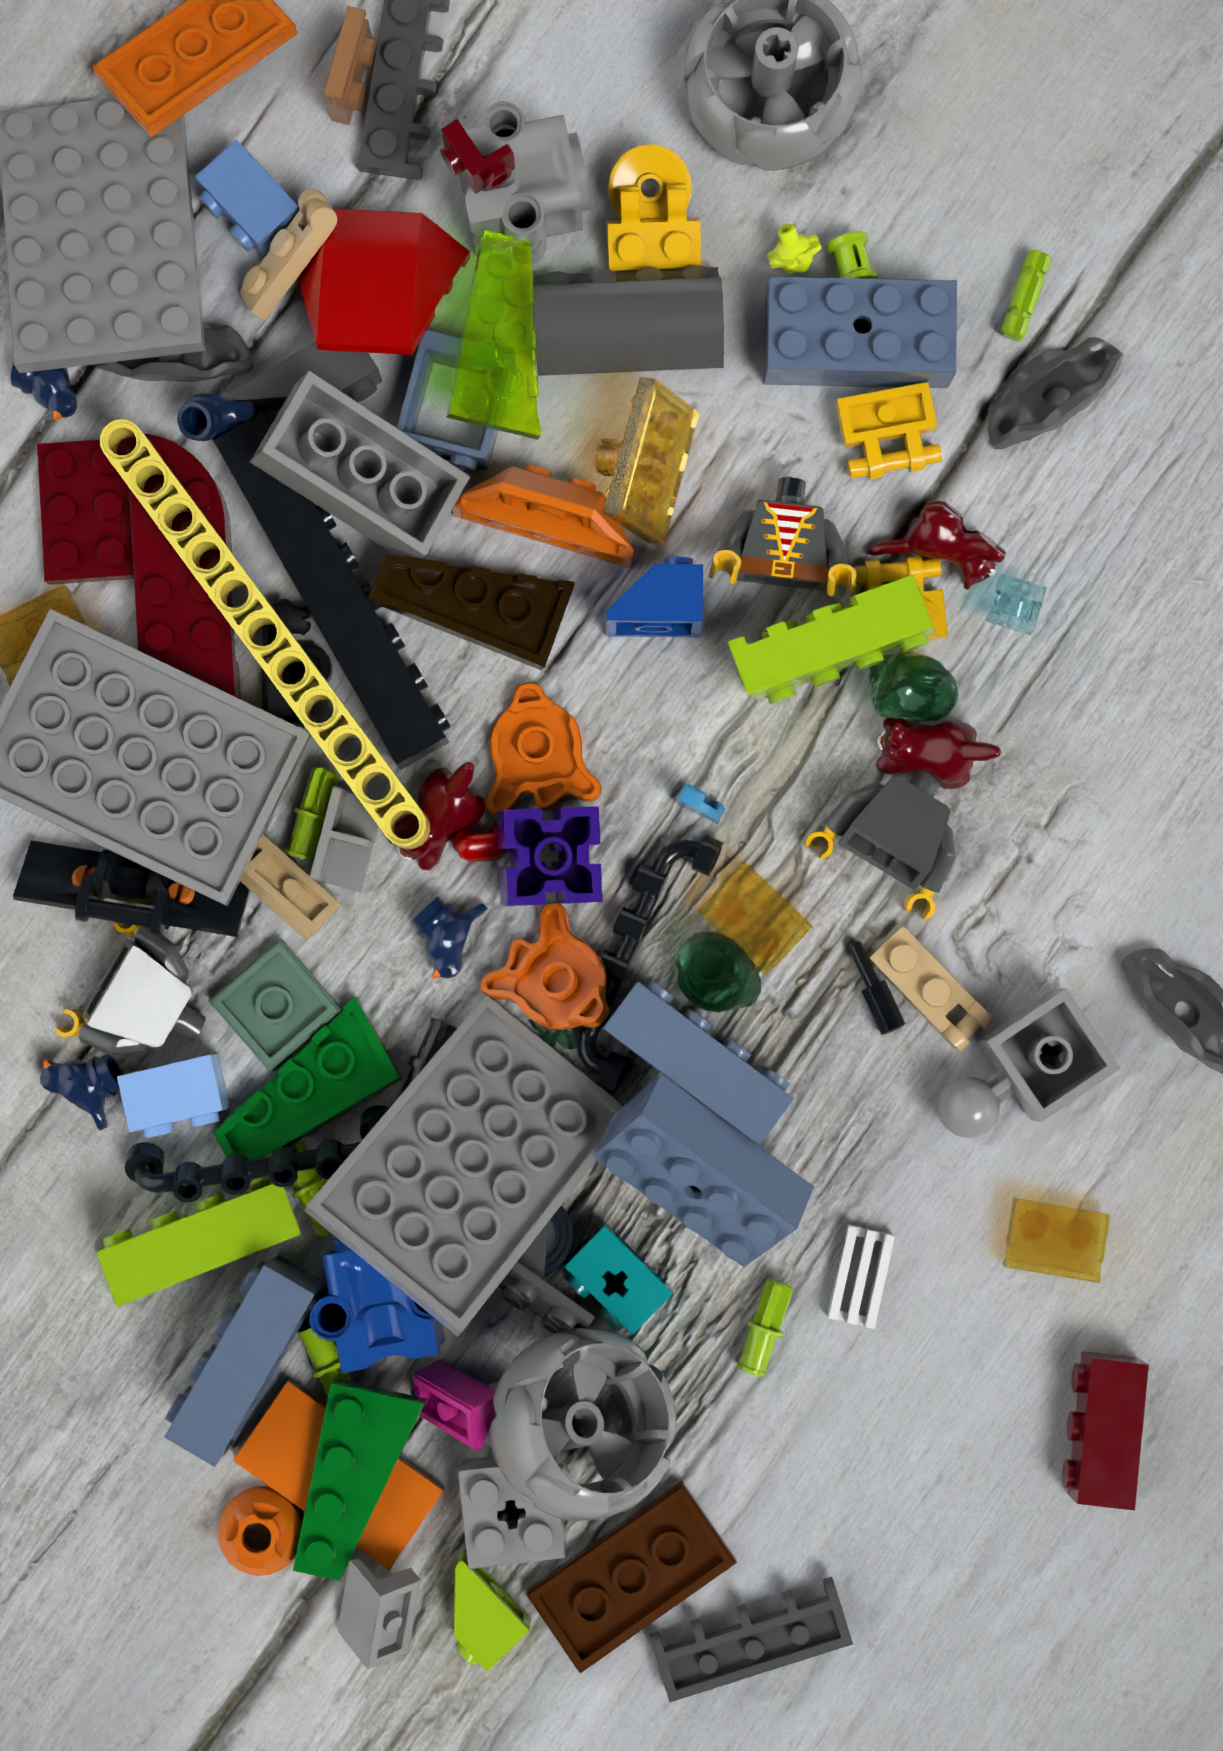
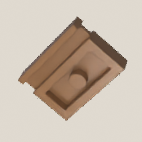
M347 6L324 91L331 120L350 125L353 111H360L365 97V83L361 81L365 66H373L377 47V39L372 38L368 19H365L366 10Z

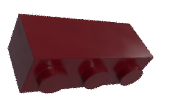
M1082 1351L1080 1364L1075 1363L1073 1366L1071 1384L1072 1391L1077 1393L1076 1412L1070 1411L1067 1420V1438L1073 1441L1071 1460L1065 1459L1063 1464L1062 1484L1064 1489H1068V1495L1077 1504L1135 1511L1149 1364L1137 1357Z

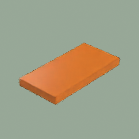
M186 0L93 65L92 68L97 79L152 138L296 36L297 30L295 23L273 0Z
M289 1379L233 1459L235 1463L304 1511L326 1404ZM399 1456L356 1548L387 1570H390L443 1493L445 1487Z

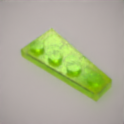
M484 230L481 235L446 418L538 440L541 437V426L537 408L539 389L538 376H536L534 350L536 349L535 329H533L532 316L534 297L530 241L518 240L514 237L489 230Z

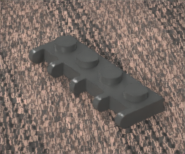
M384 0L358 159L359 172L412 180L422 179L423 167L407 163L411 139L427 140L429 138L430 128L414 123L418 95L434 96L436 93L437 84L431 80L421 79L425 51L441 52L444 43L441 37L428 35L431 11L448 12L450 0Z
M832 1576L823 1579V1587L827 1596L796 1605L791 1589L782 1592L787 1609L750 1620L746 1604L736 1606L741 1623L705 1634L701 1620L698 1618L691 1621L695 1638L664 1647L663 1638L659 1631L649 1634L669 1702L853 1645Z

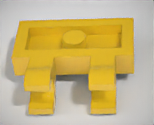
M685 184L666 185L667 218L640 219L639 186H620L621 220H607L609 270H641L647 267L675 269L694 265L701 266L700 217H687V192Z

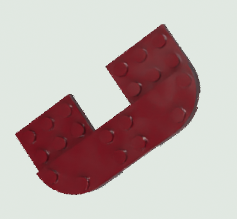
M144 433L232 552L229 512L223 494L215 480L203 464L183 447L165 438ZM128 437L123 439L118 444L117 455L131 453L136 446V438ZM100 439L37 444L44 581L49 585L134 579L138 651L241 699L239 663L236 661L234 629L103 453ZM151 476L144 485V492L155 493L159 491L164 484V476ZM182 512L177 514L172 522V530L183 531L187 529L192 522V513ZM212 549L204 552L199 561L200 568L205 570L215 567L220 560V551ZM232 591L227 597V605L233 608Z

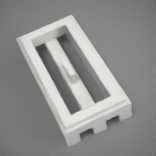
M847 1224L828 1308V1319L841 1320L849 1324H858L866 1328L875 1329L895 1235ZM856 1236L864 1238L849 1310L844 1311L840 1310L855 1240ZM880 1241L882 1243L866 1315H861L859 1310L874 1242Z

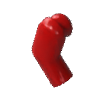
M497 825L490 833H471L468 829L461 830L454 836L452 842L453 848L458 852L459 857L468 862L494 861L500 858L506 850L498 849Z

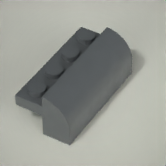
M694 265L685 269L665 270L647 267L639 271L613 272L601 269L593 273L567 274L555 271L546 275H534L533 292L538 376L724 368L723 293L718 267L706 268Z

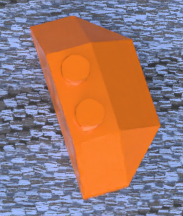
M526 464L524 470L512 466L461 493L452 509L454 517L630 569L633 564L634 550L602 492L595 491L596 485L583 479L569 478V482H564L551 478L552 473L539 466Z

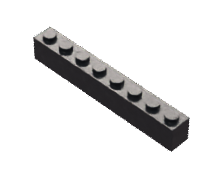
M260 413L213 439L393 760L399 769L402 770L448 744L449 741L444 731L451 728L438 703L429 707L420 691L428 688V685L415 662L406 667L398 651L406 646L393 623L391 622L383 626L375 612L381 606L367 601L372 586L369 582L360 586L352 570L360 567L347 542L339 546L336 544L330 533L331 529L337 527L331 514L318 505L315 506L313 502L250 463L271 427L263 413Z

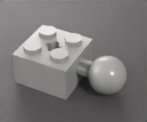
M1067 988L1054 989L978 1040L997 1071L985 1080L975 1077H962L949 1083L940 1095L938 1112L942 1123L950 1132L964 1138H975L991 1130L999 1116V1104L1014 1095L1030 1120L1042 1122L1121 1068ZM1043 1045L1055 1046L1056 1051L1051 1055L1054 1062L1052 1065L1040 1061L1039 1056L1042 1053L1041 1047Z
M499 1381L493 1382L487 1386L493 1390H496ZM490 1428L486 1436V1440L491 1442ZM492 1444L491 1457L461 1460L458 1477L468 1569L565 1558L566 1538L564 1520L548 1515L533 1507L535 1502L511 1487L497 1464ZM515 1500L517 1508H525V1510L519 1512V1516L514 1517L502 1511L505 1509L506 1501Z

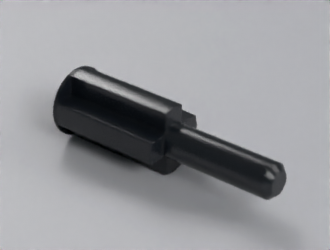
M860 941L849 944L848 949L866 986V989L861 992L878 1026L880 1035L889 1034L900 1029L906 1022H904L886 980L879 982Z

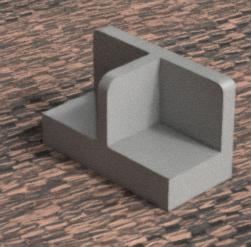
M333 786L310 878L319 882L362 892L379 826L354 793L347 792L344 788Z
M358 1557L350 1560L348 1563L338 1632L364 1666L370 1669L408 1653L421 1579L409 1568L377 1580Z

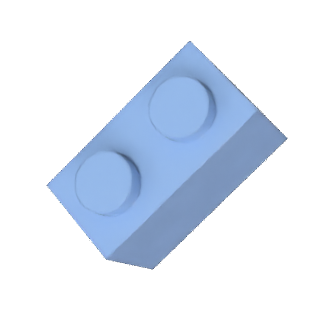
M210 1054L117 1076L129 1133L143 1129L145 1139L174 1132L172 1122L190 1118L191 1127L220 1121L218 1111L231 1109L219 1054Z

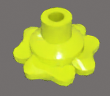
M785 224L777 230L780 241L767 254L770 267L772 269L782 268L786 274L791 275L795 272L804 273L809 269L811 263L814 262L813 255L822 248L816 234L803 235L797 233L794 224Z

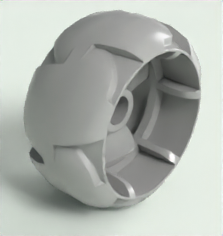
M723 0L721 4L712 7L703 16L690 38L684 64V97L696 129L706 142L723 157L740 165L758 164L761 169L767 171L784 170L799 166L819 156L828 149L839 134L841 135L853 115L862 80V65H860L858 44L847 20L829 0ZM756 31H764L756 41L754 59H751L743 50L735 45L736 39L740 36ZM824 59L823 73L828 83L826 93L821 102H817L811 107L809 116L805 119L803 111L787 91L792 85L794 70L809 67ZM751 77L752 85L757 93L767 97L762 124H760L761 118L754 116L750 121L732 111L725 104L719 92V79Z
M575 1328L572 1331H562L533 1342L516 1356L502 1375L493 1398L497 1417L492 1421L490 1427L492 1449L497 1464L507 1482L514 1490L535 1502L533 1507L553 1517L570 1521L606 1518L620 1512H625L637 1505L663 1478L671 1461L664 1457L676 1435L677 1419L674 1399L662 1371L653 1365H648L644 1350L633 1341L619 1334L598 1328ZM572 1365V1375L579 1402L547 1409L548 1401L544 1398V1394L550 1378L557 1370ZM603 1386H609L616 1398L622 1417L623 1436L603 1431V1415L599 1408L593 1404ZM589 1446L592 1460L603 1480L590 1484L576 1483L568 1477L569 1469L562 1463L557 1464L554 1457L561 1451Z

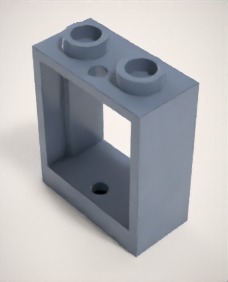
M427 330L419 343L397 429L441 458L449 460V463L463 472L475 473L476 468L488 470L516 367L514 352ZM433 363L497 379L478 449L415 433Z

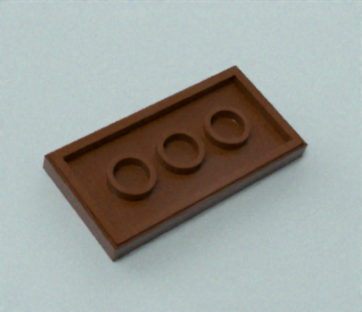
M681 1480L526 1589V1595L578 1672L582 1673L735 1565L737 1560L683 1480Z

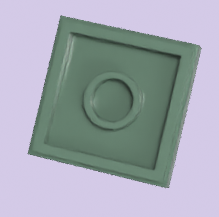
M282 939L275 942L208 1000L269 1072L278 1067L343 1010Z

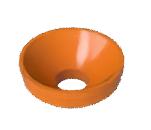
M255 1486L241 1491L227 1504L219 1520L218 1541L223 1555L232 1566L248 1575H271L284 1569L296 1557L304 1517L301 1508L269 1486ZM260 1523L270 1530L271 1543L266 1549L254 1550L247 1546L244 1541V1531L248 1525Z

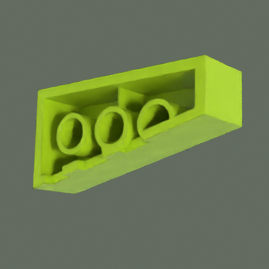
M912 574L854 595L850 598L851 605L842 607L841 603H835L813 610L805 616L807 622L798 625L797 621L787 623L783 621L766 627V631L761 634L763 639L747 644L744 636L728 641L747 695L760 701L768 699L770 705H774L796 696L794 688L812 681L813 687L817 688L840 678L838 671L856 664L858 671L875 666L884 661L882 653L897 647L901 648L902 653H906L929 643L927 636L935 633L936 629L914 575Z
M268 1176L250 1181L249 1189L235 1198L225 1201L223 1194L219 1193L196 1202L195 1206L198 1212L179 1219L175 1210L150 1220L151 1230L133 1236L129 1228L103 1238L105 1247L96 1250V1254L116 1307L301 1235L284 1187L270 1184Z

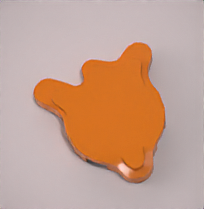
M527 682L516 688L512 703L492 729L490 751L496 774L493 786L485 798V807L489 813L497 816V811L511 810L524 793L532 794L536 806L542 810H549L565 796H573L584 802H593L601 795L602 786L599 780L588 771L583 762V742L579 726L574 717L549 699L541 686L536 683Z
M556 902L546 905L541 910L540 937L537 942L530 943L523 938L514 940L510 946L506 965L501 969L487 973L480 983V990L484 995L489 996L492 1000H508L516 1003L531 1020L541 1027L552 1030H565L578 1026L595 1028L606 1020L609 1013V1006L605 999L607 974L603 961L586 942L575 937L570 926L569 914L566 908Z

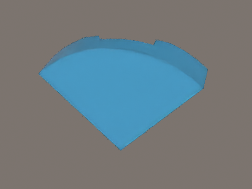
M690 784L684 786L676 803L716 824L719 823L725 811L722 803L706 797L705 792Z

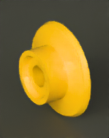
M645 144L630 149L619 158L610 174L608 192L614 211L621 219L620 186H639L640 219L667 218V184H685L688 206L692 191V182L688 168L675 152L664 146ZM648 178L655 179L658 182V190L652 196L644 195L641 191L642 182Z

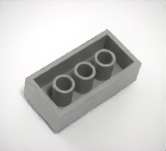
M308 371L294 385L250 461L253 465L391 553L418 559L427 555L470 478L469 475L311 371Z

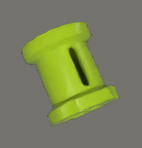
M866 232L846 233L827 243L828 253L834 255L840 278L878 279L877 271L871 269L865 245L869 240Z

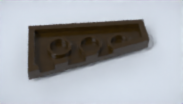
M385 554L367 601L542 670L546 666L575 582L560 579L558 581L538 579L537 576L517 573V575L491 572L490 569L472 566L471 568L450 566L445 562Z

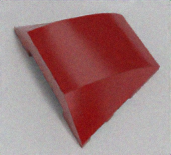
M332 208L337 216V224L297 278L317 350L412 355L435 318V308L444 294H449L453 288V279L460 267L465 268L468 263L470 251L423 213Z

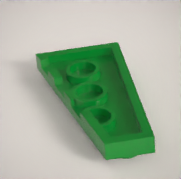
M355 996L343 1007L344 1010L328 1025H324L311 1038L312 1041L293 1059L290 1058L276 1071L278 1074L261 1090H257L213 1132L226 1158L233 1154L244 1155L249 1160L270 1157V1154L276 1148L289 1147L403 1079L361 1003Z
M333 1379L330 1384L293 1571L340 1581L427 1398Z

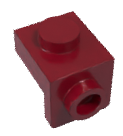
M458 119L441 128L444 148L440 150L443 160L454 176L462 173L475 194L486 187L488 190L495 189L510 178L511 171L515 169L514 152L508 144L483 158Z

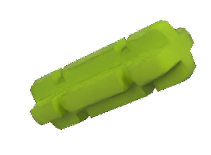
M1030 250L1025 257L1021 269L1022 272L1018 277L1007 309L1009 313L1004 317L1000 329V334L1003 337L1014 341H1021L1026 335L1030 324L1029 319L1033 315L1044 283L1043 278H1045L1051 263V256L1039 250Z

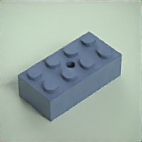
M769 277L765 299L764 385L903 387L929 382L930 388H948L956 374L957 280ZM854 328H861L867 333L860 334Z
M652 980L649 981L646 987L637 982L603 1029L760 1146L794 1100L792 1096L785 1092L790 1083L769 1067L763 1066L758 1072L746 1063L751 1054L730 1038H725L722 1043H719L707 1034L713 1027L710 1023L691 1009H688L684 1015L679 1013L669 1005L674 997Z
M660 1074L612 1116L592 1156L606 1166L611 1173L621 1177L643 1193L651 1202L662 1207L684 1223L688 1229L699 1234L721 1250L725 1256L743 1267L750 1264L798 1228L814 1188L813 1185L663 1074Z
M277 1255L267 1263L261 1261L257 1267L254 1266L239 1290L246 1297L241 1304L237 1302L233 1309L229 1308L214 1333L221 1337L218 1345L213 1344L208 1352H203L190 1374V1377L195 1379L196 1383L193 1387L189 1385L184 1394L180 1393L168 1411L165 1420L172 1424L164 1438L215 1467L234 1445L297 1336V1332L301 1329L327 1283L280 1255Z

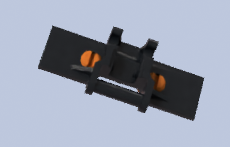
M31 840L13 893V899L75 910V919L77 921L87 922L89 918L148 927L151 928V933L163 934L164 929L169 930L170 926L238 937L250 889L240 881L228 906L110 850L103 849L102 852ZM108 898L126 901L128 903L154 906V909L108 902L104 900Z

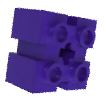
M599 806L552 809L553 820L542 821V809L497 811L498 849L510 848L511 867H499L501 905H546V893L556 892L557 903L603 902L601 864L589 863V845H600ZM549 843L550 850L558 851L559 853L558 862H551V869H546L545 862L539 859L540 850H544V845Z

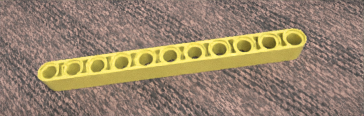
M118 419L108 423L100 435V446L103 453L379 828L392 843L400 848L415 849L422 846L430 833V823L425 813L155 447L133 422L126 419ZM128 437L136 438V446L131 453L117 455L118 444L123 439ZM151 476H164V484L159 491L155 493L144 492V485ZM182 512L192 513V522L187 529L183 531L172 530V522L177 514ZM212 549L219 550V563L211 569H201L199 561L204 552ZM237 587L248 588L249 596L242 606L231 608L227 605V597L233 589ZM270 624L276 626L277 635L271 644L267 646L256 645L255 634L260 627ZM293 662L303 663L305 674L302 680L296 684L284 683V669ZM321 700L331 701L334 711L329 720L323 723L313 722L310 714L313 705ZM348 738L359 739L362 743V751L358 758L353 761H342L338 753L340 744ZM376 776H385L390 781V791L381 800L369 799L366 791L368 782ZM404 814L415 815L419 820L417 833L409 839L398 838L395 833L394 826L396 820Z

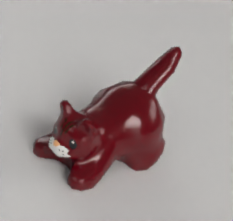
M934 501L926 504L921 511L919 519L910 527L904 539L881 540L868 548V554L872 556L915 553L923 557L945 560L956 564L964 577L963 587L966 590H969L975 583L983 582L987 578L994 576L997 567L996 563H1001L1006 554V551L982 532L978 530H965L961 514L945 501Z
M888 716L883 720L885 731L878 738V747L884 756L877 759L876 767L879 772L886 774L926 771L940 782V787L944 789H958L970 781L969 771L974 761H988L1001 755V749L990 743L976 742V730L968 723L948 720L934 726H928L904 718Z
M464 763L453 775L448 768L434 769L420 786L417 804L429 820L430 833L423 845L415 849H403L397 846V851L401 858L409 861L418 859V866L422 870L430 871L438 864L444 848L454 832L464 828L469 829L479 823L485 812V804L481 796L474 795L468 788L473 778L475 768L473 763ZM407 814L395 823L394 827L397 837L409 839L417 833L419 829L417 816Z

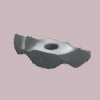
M203 322L206 351L184 353L185 357L181 363L159 362V356L94 364L98 369L133 379L169 382H198L229 374L247 372L253 369L251 353L237 331L228 325L214 326Z
M1090 337L1070 350H1050L1033 358L1017 373L1004 399L991 409L988 419V434L993 449H1004L1030 440L1042 433L1055 430L1064 425L1078 412L1089 407L1116 374L1124 354L1109 342L1101 338ZM1054 386H1061L1069 391L1070 396L1059 405H1051L1043 399V394L1046 390Z
M1141 949L1130 953L1122 959V966L1131 980L1136 993L1144 1002L1151 1019L1172 1038L1182 1051L1195 1057L1207 1067L1223 1074V989L1209 975L1198 969L1177 964L1161 949ZM1178 1002L1187 1003L1194 1010L1195 1023L1192 1027H1187L1175 1014V1007Z

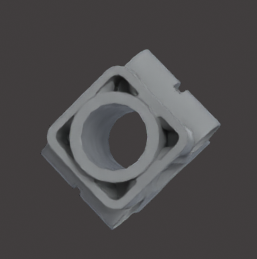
M499 101L492 104L483 115L482 126L465 129L483 158L508 144L514 152L515 169L511 171L510 178L501 186L492 190H488L486 187L477 194L474 193L462 173H459L461 188L466 195L465 204L475 256L506 250L509 258L515 263L532 265L543 257L546 251V237L583 230L582 211L591 210V202L582 150L577 132L568 134L564 115L525 122L522 111L515 104L508 101Z

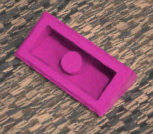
M441 1360L413 1372L414 1395L427 1398L419 1416L476 1451L481 1449L495 1414L493 1405L495 1390Z

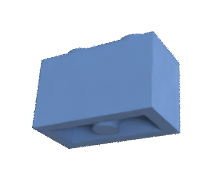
M237 140L195 176L203 192L198 198L206 209L216 219L223 214L233 225L229 231L236 241L247 252L254 247L263 258L270 251V244L274 236L280 230L286 229L300 210L294 200Z

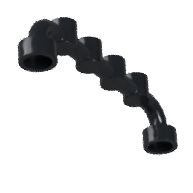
M705 835L701 843L688 839L673 841L662 848L655 858L652 867L645 864L640 866L632 884V890L640 893L633 910L623 907L618 915L613 933L620 935L621 938L614 953L604 950L601 955L607 974L605 999L609 1006V1013L617 991L626 977L638 943H640L647 929L656 902L665 888L673 864L681 858L692 859L694 861L691 869L709 877L716 865L724 842ZM606 1020L595 1028L582 1026L577 1041L579 1057L588 1069L599 1075L597 1085L615 1092L625 1073L629 1057L612 1050L608 1057L605 1058L597 1051L596 1040Z
M375 1105L367 1108L361 1114L360 1136L362 1140L388 1111L389 1107ZM328 1139L321 1142L317 1149L296 1152L289 1147H279L272 1151L270 1157L251 1160L244 1155L233 1154L225 1158L223 1164L201 1167L195 1162H184L178 1165L175 1172L163 1173L165 1155L162 1149L153 1143L141 1142L133 1145L128 1150L125 1173L144 1190L154 1193L173 1191L174 1196L178 1200L194 1202L201 1197L203 1186L221 1184L222 1189L228 1194L239 1195L249 1189L250 1179L269 1176L270 1182L275 1186L289 1187L297 1181L298 1171L316 1169L322 1178L329 1180L360 1142L344 1145L338 1140Z

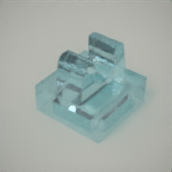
M1001 574L997 581L986 622L1031 635L1035 630L1047 587Z

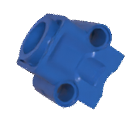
M337 1237L334 1238V1247L329 1248L322 1254L328 1292L313 1306L310 1313V1325L318 1337L325 1340H336L341 1372L346 1373L366 1369L376 1361L387 1356H403L416 1359L439 1354L440 1344H444L446 1340L443 1324ZM329 1303L340 1305L345 1310L347 1319L345 1321L335 1319L329 1312Z

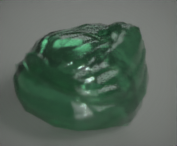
M910 651L896 654L888 653L883 655V662L869 668V695L875 712L882 717L936 721L949 715L958 703L956 679L941 662L933 657Z
M707 931L695 933L680 945L675 961L678 968V986L684 996L695 1006L705 1011L721 1013L733 1010L736 1007H749L756 1003L761 993V979L754 962L744 948L735 940L720 933Z

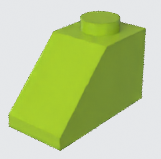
M464 1549L458 1555L455 1566L454 1637L458 1641L455 1646L468 1663L473 1666L479 1663L488 1672L530 1631L531 1617L484 1568L468 1569L467 1551Z

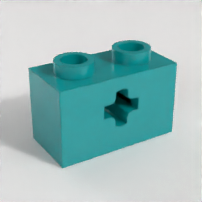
M605 1221L565 1261L564 1267L570 1272L565 1277V1280L583 1298H586L591 1293L604 1306L599 1311L600 1315L618 1332L625 1327L633 1335L673 1294L672 1288ZM608 1270L614 1275L620 1271L625 1273L623 1280L626 1288L623 1291L617 1287H613L610 1291L605 1289L607 1284L605 1273Z

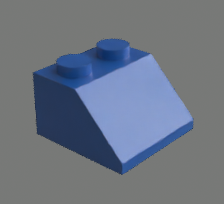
M680 556L667 557L664 559V564H654L607 610V637L699 638L703 623V564H693L692 558Z

